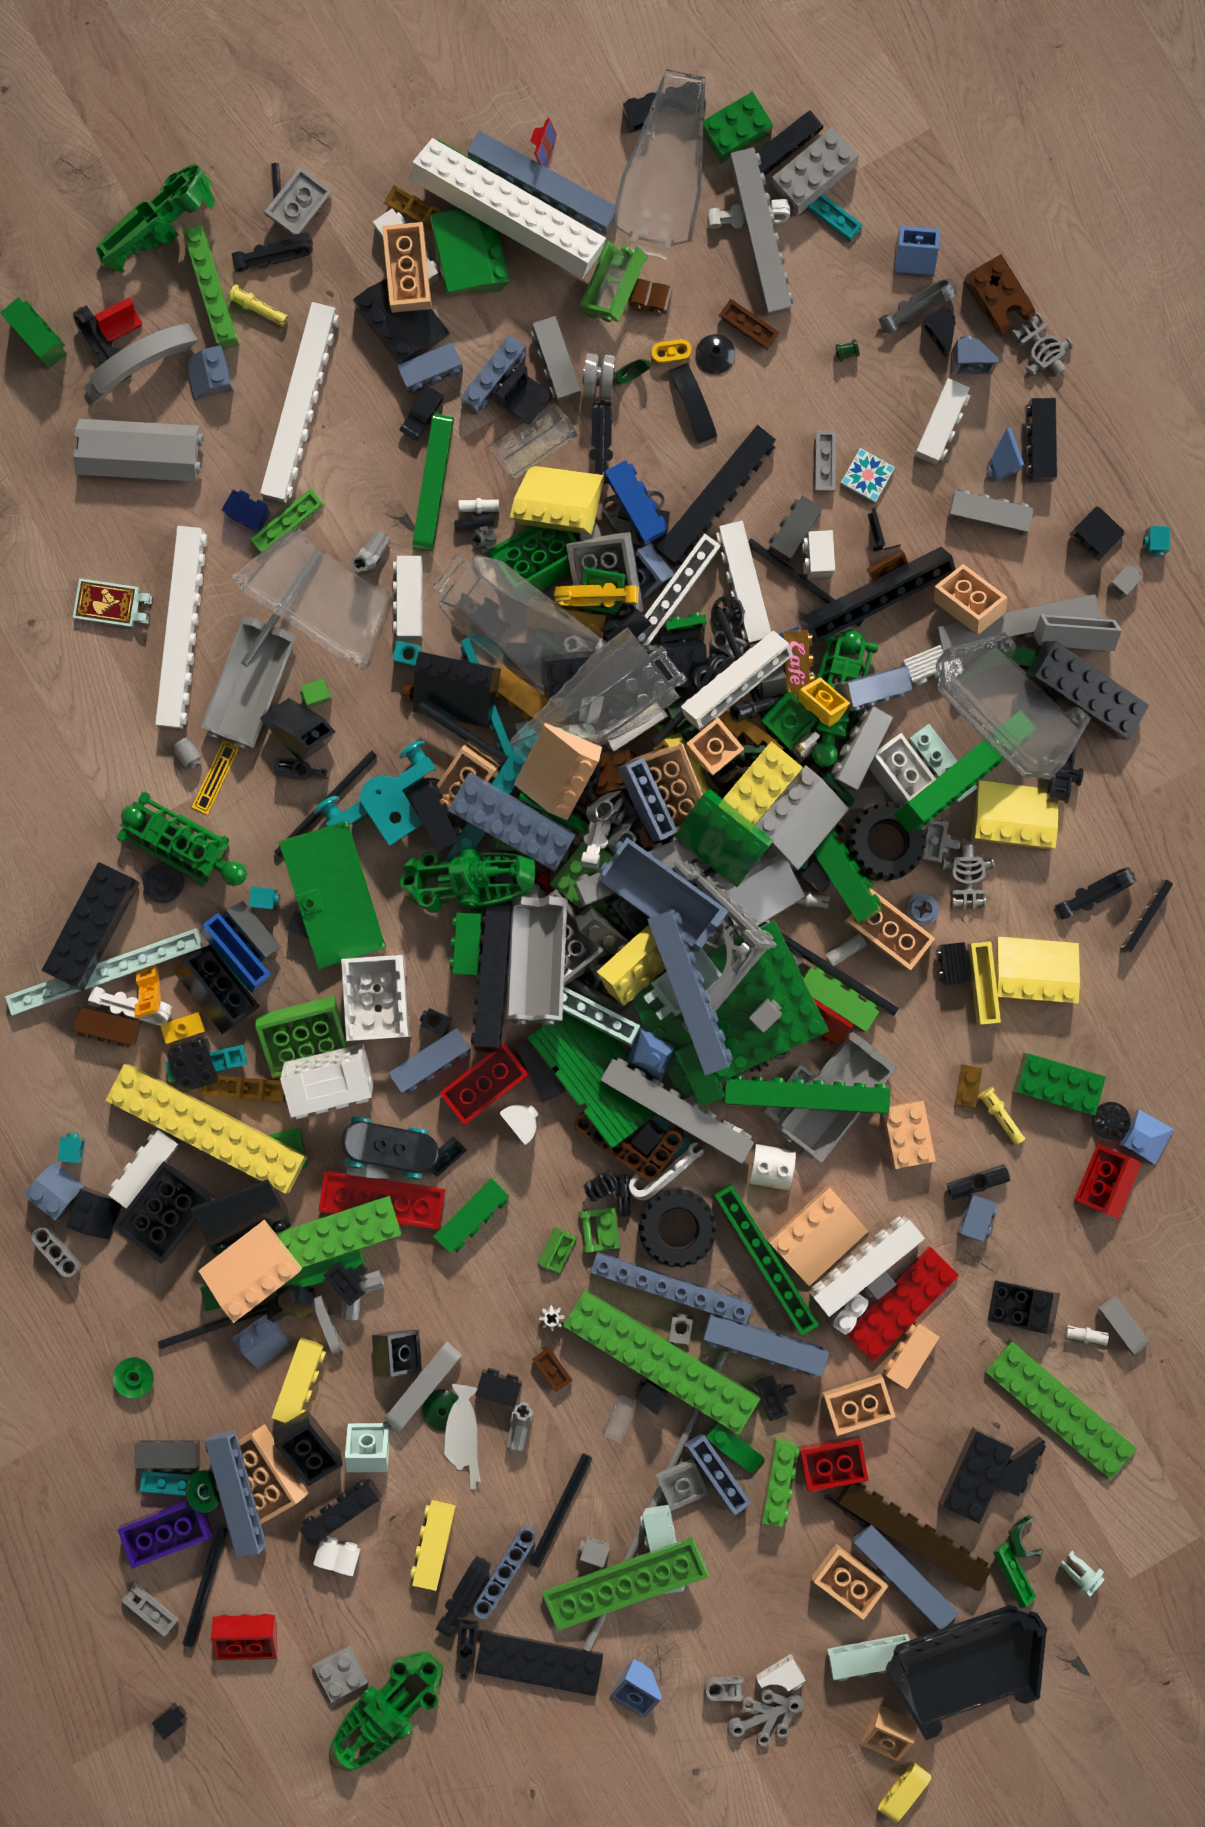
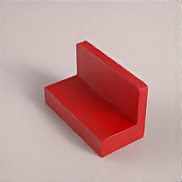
M130 297L95 315L96 325L108 343L142 326V321L135 312L134 303Z

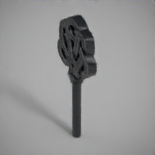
M714 655L710 658L707 665L695 668L691 675V683L696 689L692 693L691 698L737 660L723 655ZM681 710L650 741L655 747L685 719L683 711Z

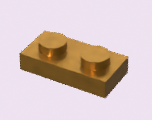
M961 1064L955 1104L976 1108L983 1068Z

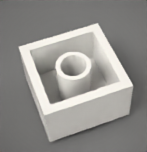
M833 530L810 531L806 538H804L802 554H806L805 562H803V574H807L808 580L832 578L835 572Z

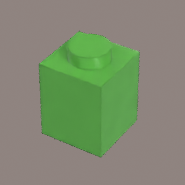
M324 678L301 686L302 692H299L303 704L306 703L309 708L332 700Z

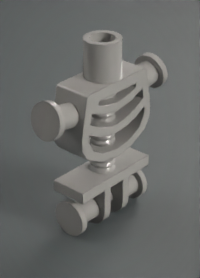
M1037 312L1035 317L1026 320L1027 325L1021 323L1017 330L1013 329L1011 331V334L1016 341L1020 340V337L1024 334L1025 338L1018 344L1020 347L1031 339L1035 343L1029 353V359L1033 364L1026 367V371L1030 375L1035 376L1038 369L1042 372L1050 367L1054 374L1058 376L1066 369L1060 359L1065 355L1066 349H1073V343L1069 337L1062 343L1054 335L1041 338L1038 334L1047 329L1049 324L1046 322L1038 328L1037 324L1044 323V319ZM1038 347L1040 352L1035 356V349ZM1043 354L1045 357L1041 362L1039 359L1040 356Z
M961 845L962 857H955L952 862L946 861L943 858L941 870H951V877L954 881L965 884V890L951 891V895H962V899L952 897V909L956 907L966 909L967 905H971L972 909H975L976 906L986 908V897L976 898V894H986V890H973L972 884L985 877V869H995L994 860L992 857L986 861H983V857H974V845ZM979 865V869L972 871V867ZM957 866L963 867V868H964V871H962V870H960V869H958V868H956V867H957ZM980 872L979 878L972 880V875ZM957 874L964 875V880L958 878ZM967 895H971V900H967Z

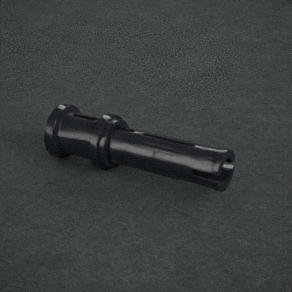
M785 694L775 695L755 702L748 700L742 705H732L730 707V716L736 723L742 722L745 718H755L758 713L772 709Z

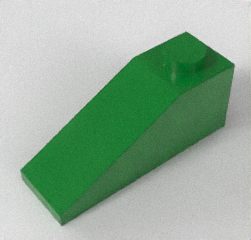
M717 1421L705 1433V1437L751 1474L765 1459L739 1435Z

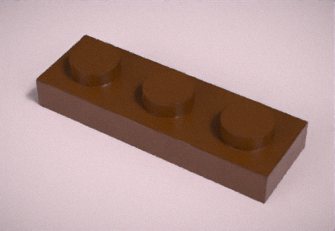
M732 299L728 301L719 314L721 319L767 351L780 333Z

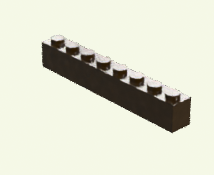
M854 1483L844 1487L837 1499L841 1506L978 1592L981 1590L992 1572L987 1566L989 1563L979 1556L977 1559L970 1555L971 1551L962 1545L958 1548L952 1544L954 1541L944 1534L942 1537L935 1533L936 1529L926 1523L923 1526L913 1514L908 1512L906 1515L901 1512V1507L891 1501L889 1504L883 1500L884 1496L875 1490L872 1493L866 1490L867 1486L864 1483Z

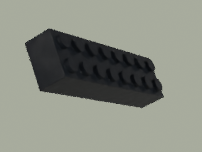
M701 640L542 656L544 696L548 701L693 686L691 683L693 670L698 666L707 665L706 644Z

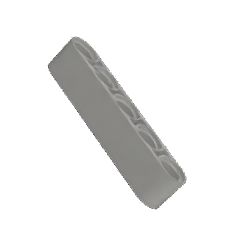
M446 1341L383 1420L400 1432L462 1354Z

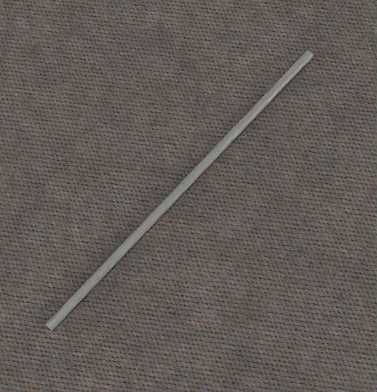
M721 1349L713 1368L721 1371L729 1352ZM693 1409L665 1470L677 1465L685 1448L683 1445L688 1442L701 1414V1411L698 1409ZM658 1484L648 1508L658 1506L663 1495L660 1484ZM641 1523L623 1562L634 1558L646 1529L642 1528ZM607 1614L596 1618L583 1646L584 1650L590 1652Z

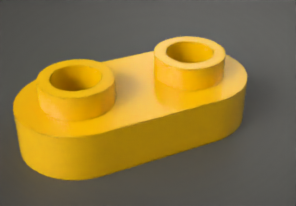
M683 339L659 342L652 348V359L658 364L685 361L691 355V345ZM683 349L685 353L679 354L677 351ZM664 352L665 356L659 357L658 353Z

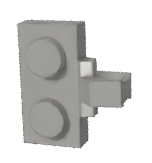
M932 820L927 824L924 839L926 847L923 850L924 856L922 860L941 863L943 853H948V849L958 850L960 848L961 841L950 840L951 835L947 834L949 823Z

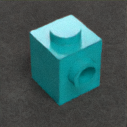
M1150 526L1146 529V536L1143 537L1142 542L1145 554H1152V557H1163L1164 554L1170 551V526Z

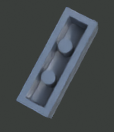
M453 342L397 365L408 393L411 391L413 393L421 391L424 388L423 386L430 383L435 385L441 382L442 378L447 376L454 377L463 370Z

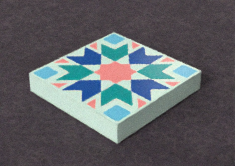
M860 448L840 484L875 503L895 467Z

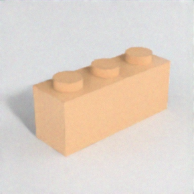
M918 1322L909 1326L905 1333L907 1335L904 1342H899L895 1349L896 1355L893 1359H889L884 1366L886 1370L884 1374L908 1389L940 1338Z

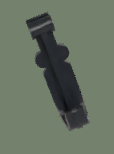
M309 233L290 235L291 239L268 244L266 249L263 245L258 244L254 247V252L245 254L242 251L234 252L231 254L236 272L245 271L248 269V266L256 264L259 268L264 269L269 265V262L277 264L306 257L313 252V240L310 238Z
M87 305L79 307L73 312L76 326L95 354H99L98 361L100 364H103L120 351L118 347H112V342L108 343L96 325L94 315Z
M600 400L594 401L592 406L591 445L595 449L590 451L589 456L595 461V471H593V474L604 476L607 470V461L613 458L612 450L608 449L612 445V403ZM604 478L603 484H609L606 478Z
M1130 867L1119 869L1089 885L1087 890L1084 888L1077 889L1075 898L1069 901L1065 900L1055 905V908L1062 920L1074 915V912L1080 908L1089 911L1093 908V903L1098 904L1136 883L1135 874L1131 871Z
M479 1556L474 1558L452 1595L453 1598L446 1601L445 1608L448 1612L445 1617H441L435 1630L450 1638L457 1625L455 1623L458 1618L467 1616L468 1606L472 1604L489 1573L491 1563L486 1561V1559Z

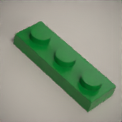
M1004 1542L993 1554L1019 1607L1025 1608L1036 1598V1595L1017 1556L1014 1554L1015 1552L1010 1542Z

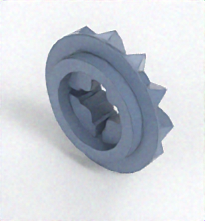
M917 894L907 904L908 917L918 925H929L938 916L939 906L931 895ZM925 901V909L931 912L923 913L921 918H919L920 911L914 907H921Z

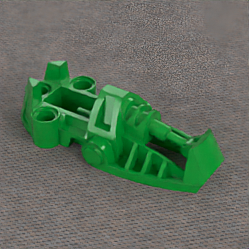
M196 163L169 175L164 182V186L160 188L161 192L150 202L142 201L136 205L102 239L95 249L104 268L124 273L125 270L123 268L128 256L133 253L138 254L145 249L151 252L152 246L158 248V242L169 245L179 236L171 223L183 212H194L200 207L202 200L210 210L212 209L215 199L209 188L211 180Z
M470 848L462 850L460 857L453 858L450 861H441L433 852L427 851L420 856L419 860L412 858L404 865L405 874L400 878V886L404 889L406 897L411 902L430 913L438 912L442 904L449 903V899H459V906L466 909L490 906L513 900L533 891L535 863L534 859L522 855L502 852L480 853ZM440 872L446 874L438 877L440 887L425 889V877L438 876ZM499 874H510V877L516 878L518 884H490L491 877L499 876Z
M428 1651L395 1658L390 1668L391 1677L379 1691L371 1686L361 1694L358 1701L341 1722L329 1749L330 1757L339 1769L351 1772L375 1760L399 1739H404L409 1735L413 1725L408 1720L421 1706L428 1710L436 1707L442 1682L443 1665ZM399 1664L403 1665L405 1667V1671L398 1672L396 1671L395 1666ZM431 1664L434 1670L428 1672L424 1669V1665ZM416 1673L426 1684L420 1690V1693L413 1697L401 1710L400 1707L412 1695L409 1689L403 1686L391 1699L389 1696L410 1674ZM430 1693L435 1697V1699L433 1701H427L424 1698V1695ZM360 1725L362 1734L357 1738V1742L352 1747L347 1746L344 1748L341 1743ZM371 1741V1745L355 1759L354 1757L357 1755L355 1751L360 1746H365Z

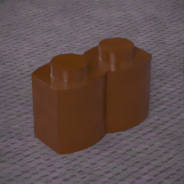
M637 278L628 299V305L631 306L632 310H649L651 314L656 316L667 314L672 287Z

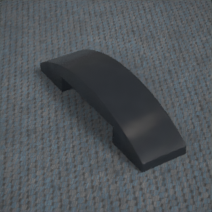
M688 363L669 370L676 389H678L692 423L691 426L698 443L700 444L717 437L718 435L710 412Z

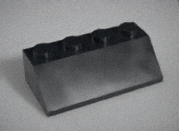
M210 944L185 958L173 970L222 1035L260 1007Z

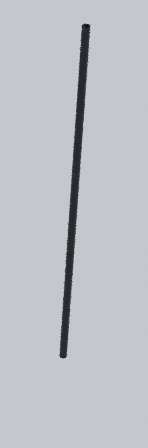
M422 701L418 706V711L502 765L505 764L509 756ZM577 802L573 810L588 819L587 807ZM611 823L609 834H612L613 829L616 826L613 823ZM636 840L635 844L644 849L643 845L640 844L639 840ZM646 848V849H644V850L647 851V852H649V851H651L652 849H651V848ZM764 922V923L760 924L758 927H761V926H763V925H765V924H768V923ZM781 932L791 951L892 1016L897 1013L899 1009L897 1006Z

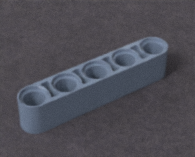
M524 1525L518 1530L478 1595L474 1604V1614L478 1618L486 1619L491 1615L532 1548L536 1537V1532L532 1526ZM528 1532L532 1535V1538L525 1541L521 1538V1534ZM512 1550H518L520 1551L521 1556L519 1558H513L510 1555V1552ZM506 1567L510 1570V1574L503 1576L499 1570ZM495 1585L500 1591L493 1594L488 1588ZM485 1603L489 1609L487 1611H480L478 1605Z

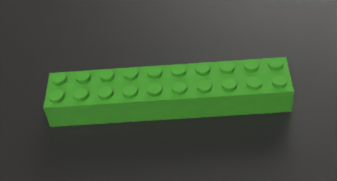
M587 1289L584 1290L563 1325L738 1435L760 1401V1397L673 1342H669L665 1337Z

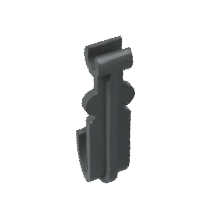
M950 278L941 279L912 296L909 302L901 301L898 304L897 311L892 314L887 313L878 319L884 333L890 334L897 329V325L903 321L909 324L913 323L915 315L920 316L942 301L950 300L958 294L956 285Z

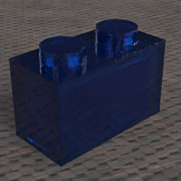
M234 489L221 509L224 515L257 533L263 528L271 514L266 503L258 499L255 502L250 499L248 493L242 490L237 492Z

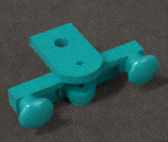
M412 742L401 751L399 759L407 757L412 764L411 768L395 778L390 776L371 778L361 790L360 801L341 812L336 804L340 797L332 796L320 802L315 808L314 814L322 812L328 821L326 822L328 826L348 820L349 825L352 823L355 826L370 816L389 846L422 826L423 822L404 793L415 787L419 783L420 778L433 770H437L430 758L426 757L421 750L425 742ZM394 812L401 814V821L396 824L390 821V815Z

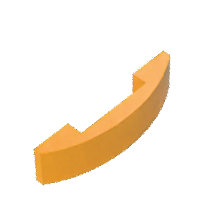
M156 965L136 972V983L139 987L138 1003L135 1004L134 1011L136 1019L159 1011L161 990Z

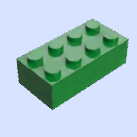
M1023 1053L1013 1092L1095 1116L1106 1076L1029 1053Z

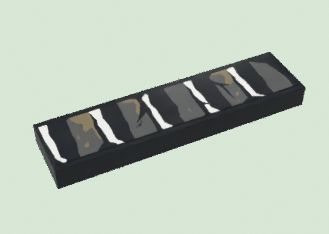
M1169 880L1161 881L1121 946V950L1131 952L1173 886L1172 882Z

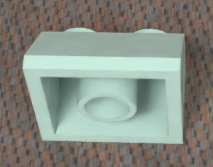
M348 1424L345 1450L346 1471L388 1472L389 1424Z

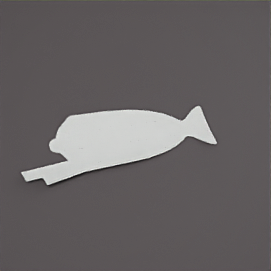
M452 1384L459 1399L452 1406L448 1416L444 1455L458 1470H463L464 1466L469 1465L470 1489L476 1490V1482H481L477 1462V1423L469 1398L477 1391V1388Z

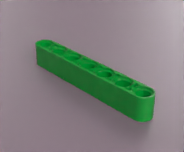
M433 414L412 549L433 552L453 431V416Z

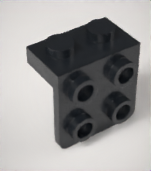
M520 364L517 368L511 370L505 383L502 382L498 386L496 397L498 404L524 423L530 424L549 402L552 395L551 392L528 376L527 367Z
M1097 506L1069 535L1087 551L1090 557L1099 561L1125 534V531Z
M610 896L604 901L608 906L606 910L613 918L616 916L620 922L618 926L625 934L628 932L635 936L649 925L647 920L649 917L622 897L614 898Z
M202 1037L191 1040L189 1044L183 1045V1043H179L169 1049L167 1058L180 1092L190 1091L217 1082L218 1076L209 1052L211 1045L208 1038L202 1039Z

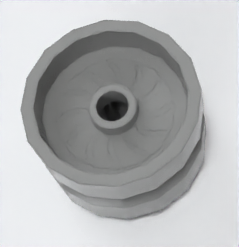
M587 353L582 384H584L583 397L594 398L596 387L600 386V398L611 400L615 356L604 355L602 367H598V354Z

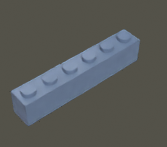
M236 1430L213 1433L205 1440V1449L209 1454L211 1471L214 1473L216 1489L221 1499V1508L226 1517V1527L232 1539V1548L235 1550L236 1557L258 1555L267 1545Z
M867 1523L865 1527H862L852 1537L855 1543L853 1547L861 1555L865 1553L870 1558L868 1562L875 1570L880 1568L884 1572L883 1578L890 1585L894 1583L898 1587L897 1592L904 1599L908 1597L913 1602L911 1606L919 1614L923 1612L928 1617L926 1621L932 1628H946L959 1614L956 1608L875 1526Z

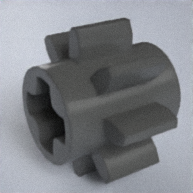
M484 526L479 527V530H474L472 544L476 549L481 548V552H487L495 547L497 537L492 529L488 530V527Z

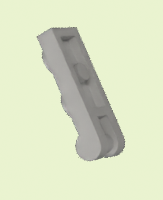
M135 1582L130 1588L131 1591L122 1597V1602L165 1637L179 1618L147 1593L140 1584ZM136 1596L142 1599L139 1604L134 1600Z

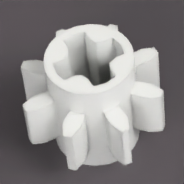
M551 1304L549 1310L542 1309L545 1316L539 1317V1320H544L543 1328H546L548 1325L553 1331L556 1325L562 1327L559 1319H564L565 1316L559 1315L560 1307L555 1310ZM548 1314H556V1321L552 1320L549 1322Z

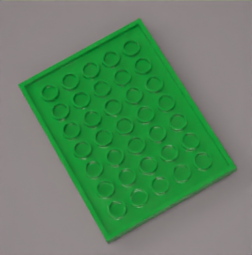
M775 920L759 928L770 933L773 937L772 940L777 946L763 953L716 1010L718 1022L716 1023L719 1030L722 1029L725 1035V1047L730 1050L733 1058L732 1064L728 1068L715 1072L719 1083L829 1031ZM743 936L734 939V945L740 946L744 943L745 939ZM726 944L706 953L721 974L725 969L727 961ZM659 975L652 979L650 984L643 988L634 997L632 1002L648 1032L679 1048L692 1042L690 1034L682 1027V1022L684 1021L682 1012L677 1016L671 1012L660 1020L656 1015V1011L664 1006L661 1000L656 997L648 1004L644 999V995L654 989L651 983L661 976ZM768 998L770 1001L775 1000L780 1005L782 1015L763 1033L750 1020L749 1015ZM673 1055L667 1068V1073L676 1091L681 1094L680 1099L684 1100L692 1096L691 1092H693L690 1084H686L682 1075L685 1072L682 1066L678 1067Z

